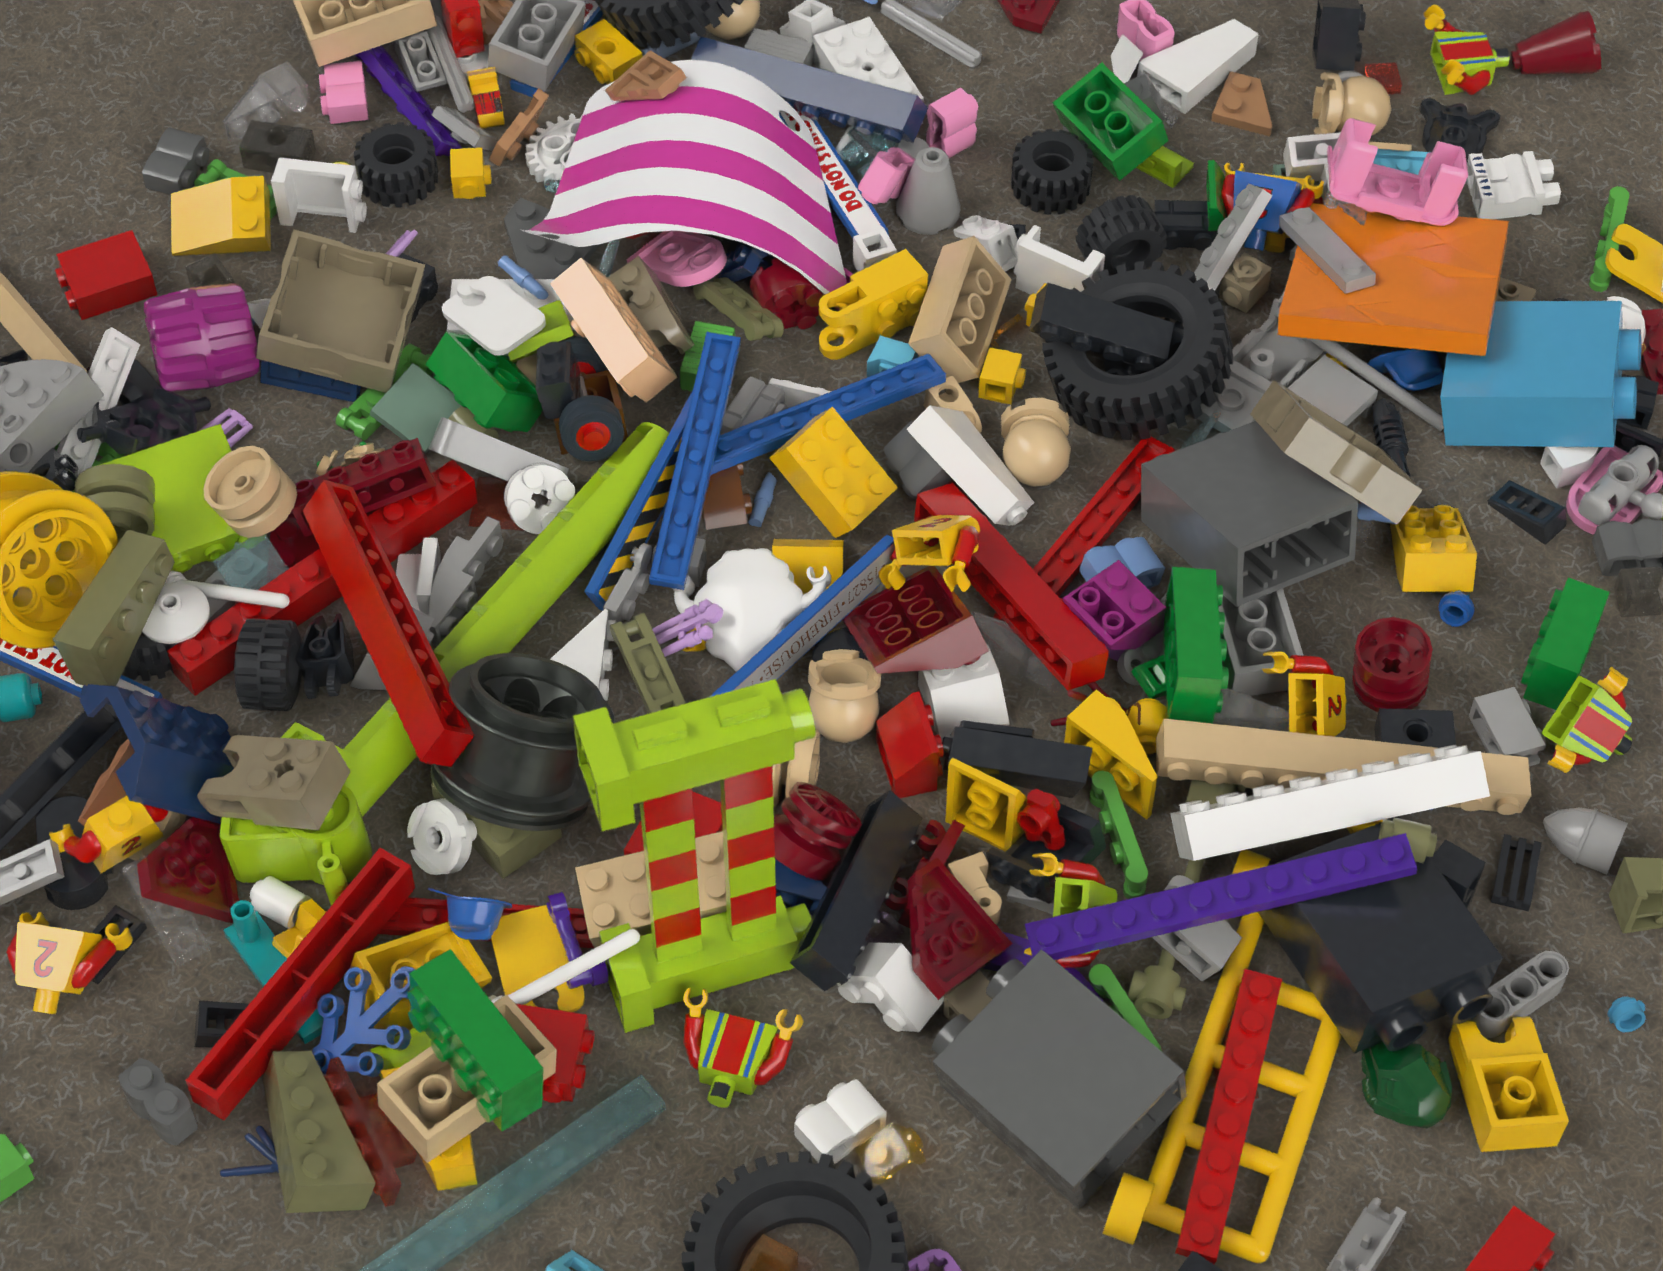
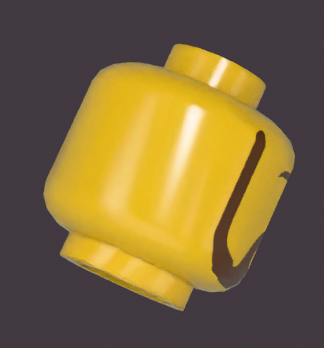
M1144 698L1128 707L1126 715L1145 753L1153 754L1156 753L1157 734L1163 719H1167V706L1156 699Z

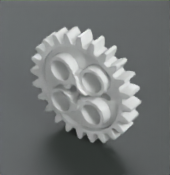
M572 113L569 116V120H564L559 116L557 117L558 123L556 124L547 121V129L537 128V136L529 137L530 144H526L527 153H525L527 167H529L530 175H535L537 183L544 181L545 188L555 184L557 192L583 114L580 119H576Z

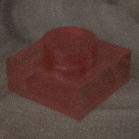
M1396 62L1365 64L1364 76L1376 79L1385 87L1388 94L1401 93L1402 82Z

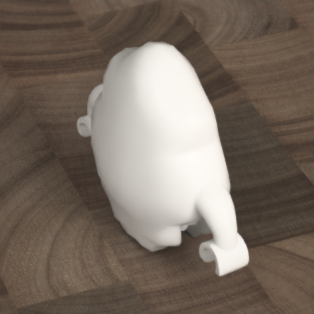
M745 548L739 551H726L722 558L708 569L707 583L698 591L694 601L688 598L695 590V584L689 575L685 590L672 589L674 590L675 604L680 614L684 613L686 608L693 605L699 606V602L705 599L722 607L723 615L717 623L707 622L702 625H707L713 629V638L706 641V649L712 656L724 660L737 672L826 590V587L829 586L832 578L826 566L823 567L824 573L822 577L817 579L815 578L813 568L809 567L806 573L813 588L808 593L803 594L802 590L794 584V575L789 570L787 563L776 558L769 549L759 548L754 550Z

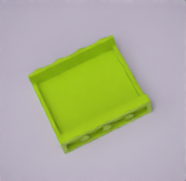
M221 424L103 463L134 466L146 471L154 479L155 502L153 509L155 512V529L151 536L165 540L175 562L171 571L184 573L191 569L193 565L204 561H218L227 553L243 547L249 550L256 547L261 541L266 540L265 535L252 538L237 535L205 500L203 488L207 475L221 458L232 452Z

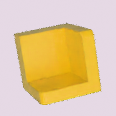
M312 899L301 903L295 926L274 936L272 945L288 958L326 911Z

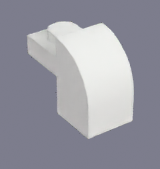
M1545 447L1540 464L1558 489L1575 483L1580 475L1591 467L1598 447Z

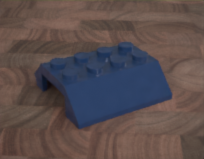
M84 685L81 690L82 697L79 700L87 716L94 717L106 704L111 705L135 751L116 771L129 800L221 824L222 817L210 814L200 803L197 795L207 779L223 777L234 769L229 758L223 752L231 738L226 721L217 714H208L198 711L191 706L185 707L171 703L164 698L151 697L137 690L131 691L118 686Z

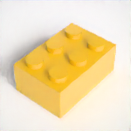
M833 407L815 416L769 457L835 538L852 531L898 488Z

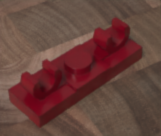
M930 820L925 830L934 834L935 839H929L921 835L917 845L924 851L934 852L930 860L922 857L915 872L937 857L945 864L965 825L953 820L946 832L940 822ZM898 878L894 884V889L902 892L904 897L899 898L891 894L886 899L885 904L893 910L903 909L904 911L898 923L910 928L908 881Z

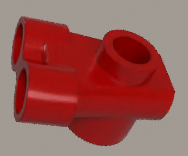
M1039 789L1030 791L1027 795V805L1017 814V821L1025 831V836L1028 840L1043 841L1048 849L1059 850L1065 845L1064 828L1060 825L1057 814L1061 805L1054 795Z

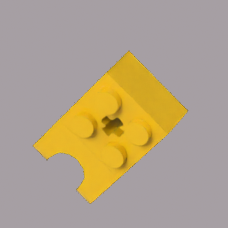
M907 249L851 275L850 283L827 293L820 299L819 315L829 325L819 335V350L826 358L832 360L842 359L877 342L880 335L891 338L897 331L909 325L915 326L928 289V273ZM839 307L840 310L832 311L829 308ZM841 336L844 338V342L840 346L828 344V342Z
M1529 1016L1512 1017V1023L1506 1030L1505 1043H1495L1484 1038L1473 1021L1461 1024L1453 1023L1448 1039L1450 1051L1480 1152L1557 1146L1569 1120L1548 1055L1543 1053L1532 1018Z

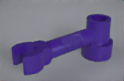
M563 892L549 895V902L546 905L549 915L557 927L570 962L583 955L570 920ZM605 961L566 981L568 988L572 989L589 983L591 986L607 983L609 976Z

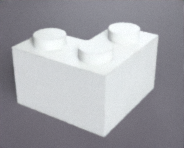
M1341 132L1288 137L1283 152L1286 177L1305 178L1310 175L1314 181H1320L1321 183V180H1323L1322 199L1324 204L1356 207V204L1336 199L1330 192L1327 148L1332 146V150H1334Z
M869 942L853 964L856 966V970L852 977L843 985L837 984L839 986V993L847 1001L852 1003H874L883 1014L884 1022L891 1029L898 1032H920L944 1001V997L938 1000L914 973L912 955L902 943Z

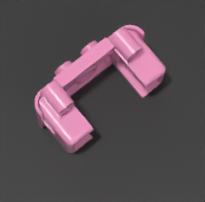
M1353 118L1345 121L1334 150H1332V146L1327 148L1329 186L1333 197L1340 201L1356 204V206L1361 207L1365 211L1393 215L1395 218L1403 221H1422L1437 226H1444L1452 223L1457 218L1459 213L1457 200L1468 178L1466 154L1462 147L1437 141L1433 152L1426 155L1418 175L1374 164L1373 161L1378 147L1369 145L1368 142L1376 125Z

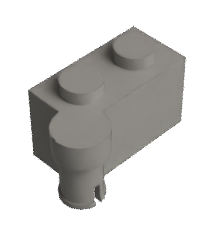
M1176 875L1171 879L1164 891L1194 884V882L1183 875ZM1225 920L1152 937L1200 981H1204L1221 970L1242 939Z

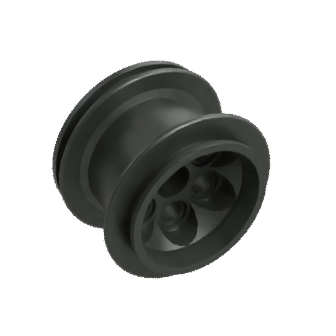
M494 654L457 671L449 683V695L457 709L466 717L475 736L451 767L432 764L431 778L441 795L457 808L476 818L512 829L548 831L565 828L578 822L585 815L588 805L592 801L578 762L573 716L607 707L612 724L615 723L614 713L603 699L598 687L586 676L564 664L528 654Z

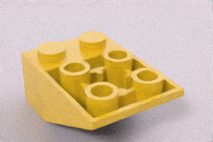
M1411 505L1398 525L1390 524L1397 579L1402 592H1455L1457 590L1473 592L1477 552L1458 508L1448 505H1437L1434 508H1418Z

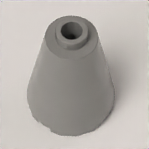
M929 147L922 149L914 160L897 199L896 214L903 221V226L908 230L918 234L933 235L938 234L940 230L953 227L959 219L961 207L947 154L939 148Z

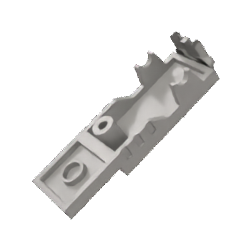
M1284 293L1279 300L1274 299L1269 318L1258 329H1252L1250 334H1246L1241 343L1232 349L1234 357L1233 364H1230L1231 375L1229 379H1223L1225 389L1221 394L1213 392L1216 400L1210 408L1203 403L1200 405L1203 414L1198 419L1220 432H1227L1256 421L1250 413L1273 380L1288 388L1327 353L1309 339L1304 341L1299 337L1278 335V318L1274 314L1282 303Z

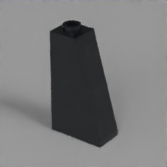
M955 726L950 737L945 735L943 737L944 756H941V758H945L943 770L948 771V764L953 757L1006 784L1031 790L1039 789L1045 793L1073 798L1086 784L1092 747Z

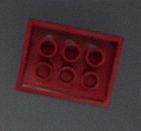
M928 566L905 578L904 585L898 590H894L891 586L889 589L886 588L869 597L842 619L877 674L954 669L962 665L973 664L980 659L981 655L989 652L973 615L957 594L949 590L943 576L935 566Z

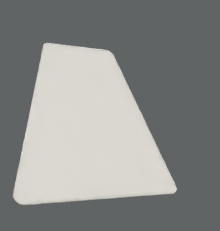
M1124 35L1120 37L1111 54L1114 74L1123 83L1129 81L1143 55V52Z

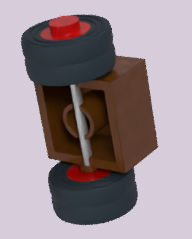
M569 337L560 342H571L580 368V398L570 402L562 411L560 418L554 419L561 455L569 453L579 460L599 461L615 453L621 443L628 438L616 380L587 337Z

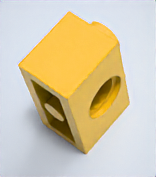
M605 19L575 35L576 50L574 53L578 63L592 70L597 80L602 84L606 83L608 85L616 81L643 57V53Z

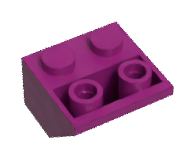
M1117 560L1063 597V602L1110 650H1135L1163 631L1166 606L1120 560Z

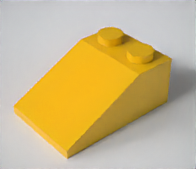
M231 177L171 193L172 256L271 251L270 191L265 177Z
M1095 690L1067 716L1064 743L1092 747L1088 776L1092 778L1096 772L1102 770L1111 773L1122 802L1147 820L1152 815L1157 775L1125 711L1121 709L1114 699L1105 697Z
M952 757L948 764L945 822L951 825L953 820H956L965 825L963 831L1006 852L1025 832L1017 821V814L1027 805V797L1020 790Z
M448 922L356 952L350 967L365 969L371 975V985L366 993L365 1011L391 987V977L398 969L405 966L417 969L449 949L453 951L481 988L491 982L492 976L470 941L458 937L451 930ZM360 974L355 979L356 986L360 982ZM407 977L404 980L403 987L407 984ZM402 998L374 1026L375 1029H387L391 1025L402 1026L408 1030L415 1028L408 1016V1012L411 1011L410 1000Z

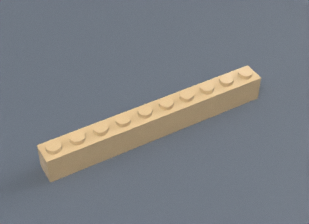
M1163 719L1156 737V775L1178 781L1185 779L1200 780L1210 784H1238L1247 788L1275 784V786L1283 785L1284 788H1289V780L1311 776V778L1320 777V780H1326V772L1346 768L1348 770L1357 769V773L1363 772V764L1376 761H1394L1395 765L1399 764L1398 757L1413 753H1430L1432 757L1435 756L1434 749L1436 747ZM1481 752L1490 796L1447 805V807L1462 808L1466 811L1485 810L1498 812L1502 815L1521 813L1532 796L1528 757Z

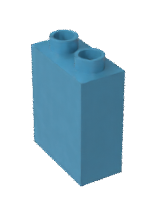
M1496 301L1486 356L1447 352L1440 395L1446 446L1614 447L1617 419H1635L1636 377H1622V370H1640L1641 329H1623L1622 301Z

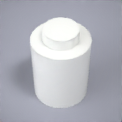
M268 876L264 880H258L250 892L251 904L254 910L287 929L295 926L299 905L311 899L304 893L272 876Z

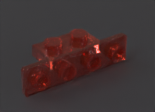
M340 1057L331 1058L324 1075L325 1080L376 1182L373 1192L376 1195H380L385 1207L395 1204L401 1188V1182L395 1169L413 1164L417 1153L411 1143L378 1106V1093L359 1098Z

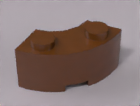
M743 463L710 476L701 515L703 526L706 530L748 524L746 514H752V505L749 493L743 494L740 476L744 475Z

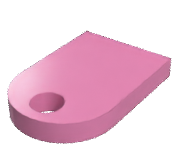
M663 231L626 259L627 263L639 256L654 271L661 282L678 287L697 285L713 278L724 268L727 262L723 245L719 240L700 233L684 231Z
M1615 445L1614 447H1603L1591 467L1582 473L1572 485L1567 497L1566 509L1570 519L1580 529L1590 534H1595L1597 526L1600 525H1596L1578 512V507L1584 494L1589 492L1593 485L1607 473L1610 464L1629 454ZM1657 469L1654 478L1640 492L1646 495L1653 492L1657 493L1663 486V472ZM1629 502L1610 521L1633 524L1642 513L1641 507ZM1610 504L1612 513L1616 505Z

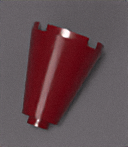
M1579 12L1516 43L1515 50L1511 51V61L1514 70L1520 69L1521 74H1588L1600 71L1599 43L1596 44L1594 33H1597L1590 12Z

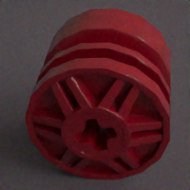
M1396 617L1378 619L1364 627L1357 636L1352 675L1354 693L1363 705L1375 712H1378L1379 708L1413 709L1419 705L1426 696L1433 651L1430 637L1417 624L1407 619Z
M796 782L789 792L790 797H787L781 804L784 814H776L774 816L775 858L791 870L807 878L826 881L841 858L838 849H846L852 841L851 836L856 835L862 824L851 808L829 792L805 782Z

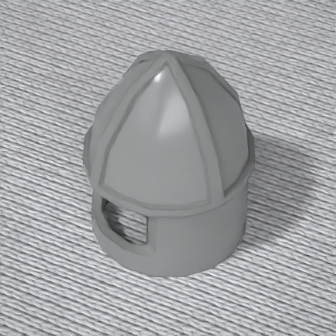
M1581 807L1557 810L1546 816L1543 820L1547 836L1563 855L1572 860V863L1581 864L1606 875L1628 824L1601 813L1596 808L1587 809Z

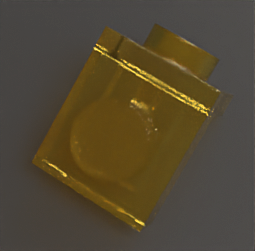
M893 1122L855 1149L866 1171L871 1176L873 1183L876 1184L885 1182L910 1162L921 1165L926 1161V1157L921 1150L923 1142L916 1131L911 1127L906 1128Z

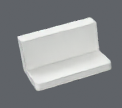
M423 538L422 554H400L397 562L396 576L411 606L429 615V601L433 581L441 562L438 538Z

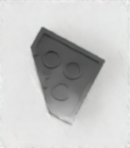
M520 198L504 217V226L509 236L517 265L525 268L533 275L534 279H556L580 258L587 262L600 246L598 244L577 247L551 240L559 239L560 237L557 235L543 234L537 236L522 231L529 230L541 223L548 215L550 209Z

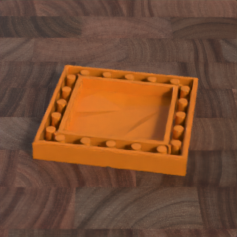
M1312 203L1310 208L1376 273L1375 285L1345 294L1297 245L1278 314V335L1486 356L1506 249L1509 221L1457 216L1452 223L1437 226L1422 221H1403L1395 218L1393 215L1381 212H1368L1360 207Z

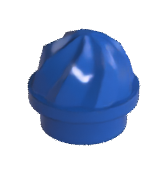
M1461 590L1445 594L1438 606L1441 619L1446 624L1454 627L1462 626L1470 621L1475 612L1474 603L1470 599V595H1465Z

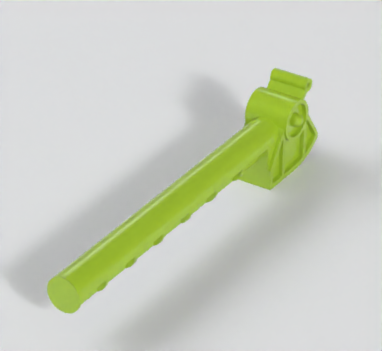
M643 422L639 424L617 451L598 469L592 478L433 650L449 683L457 671L476 663L484 657L510 653L614 537L669 432L653 423ZM391 698L383 704L380 710L344 749L336 746L351 772L319 830L255 825L252 819L222 817L220 840L236 880L242 883H255L258 880H264L268 876H272L280 881L312 880L324 885L331 905L347 888L348 883L357 876L372 858V846L362 817L417 757L395 706L391 702ZM297 722L281 737L326 741L322 735Z

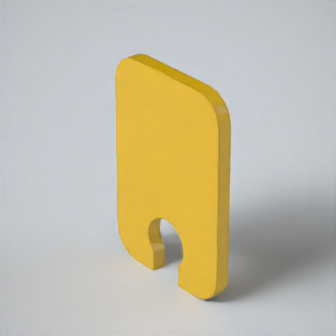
M1628 224L1618 225L1613 231L1611 240L1619 245H1625L1630 248L1634 254V260L1626 259L1619 251L1611 247L1607 251L1605 258L1608 270L1663 303V292H1661L1663 282V244Z
M547 905L501 916L498 928L493 932L491 940L505 995H510L569 963L564 945L562 944L557 927L549 915ZM566 982L555 987L559 994L557 1001L559 1010L575 1012L583 1006L585 1001L583 986L569 989ZM531 1000V1001H529L528 1003L524 1004V1005H528V1006H535V1007H537V1006L533 1003V1000Z

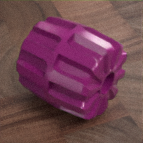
M239 284L192 287L151 298L144 303L145 322L150 337V347L154 355L156 373H158L160 386L164 390L182 392L209 389L252 377L259 372V359H256L257 343L246 296Z

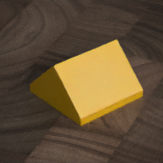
M773 540L772 553L776 558L788 564L789 570L794 575V584L802 590L803 594L808 593L813 588L806 573L809 567L813 568L816 579L822 577L824 573L823 567H827L832 580L826 589L843 575L844 540Z

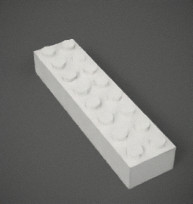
M1467 745L1445 746L1434 749L1435 756L1432 757L1430 753H1413L1398 757L1399 764L1395 765L1394 761H1376L1363 764V772L1357 773V769H1339L1326 772V780H1320V777L1311 778V776L1289 780V788H1284L1283 785L1275 786V784L1253 788L1254 795L1247 796L1246 793L1238 794V792L1216 796L1217 803L1210 804L1209 801L1202 802V800L1179 804L1180 811L1170 813L1179 857L1195 861L1489 797L1490 793L1481 751H1468Z

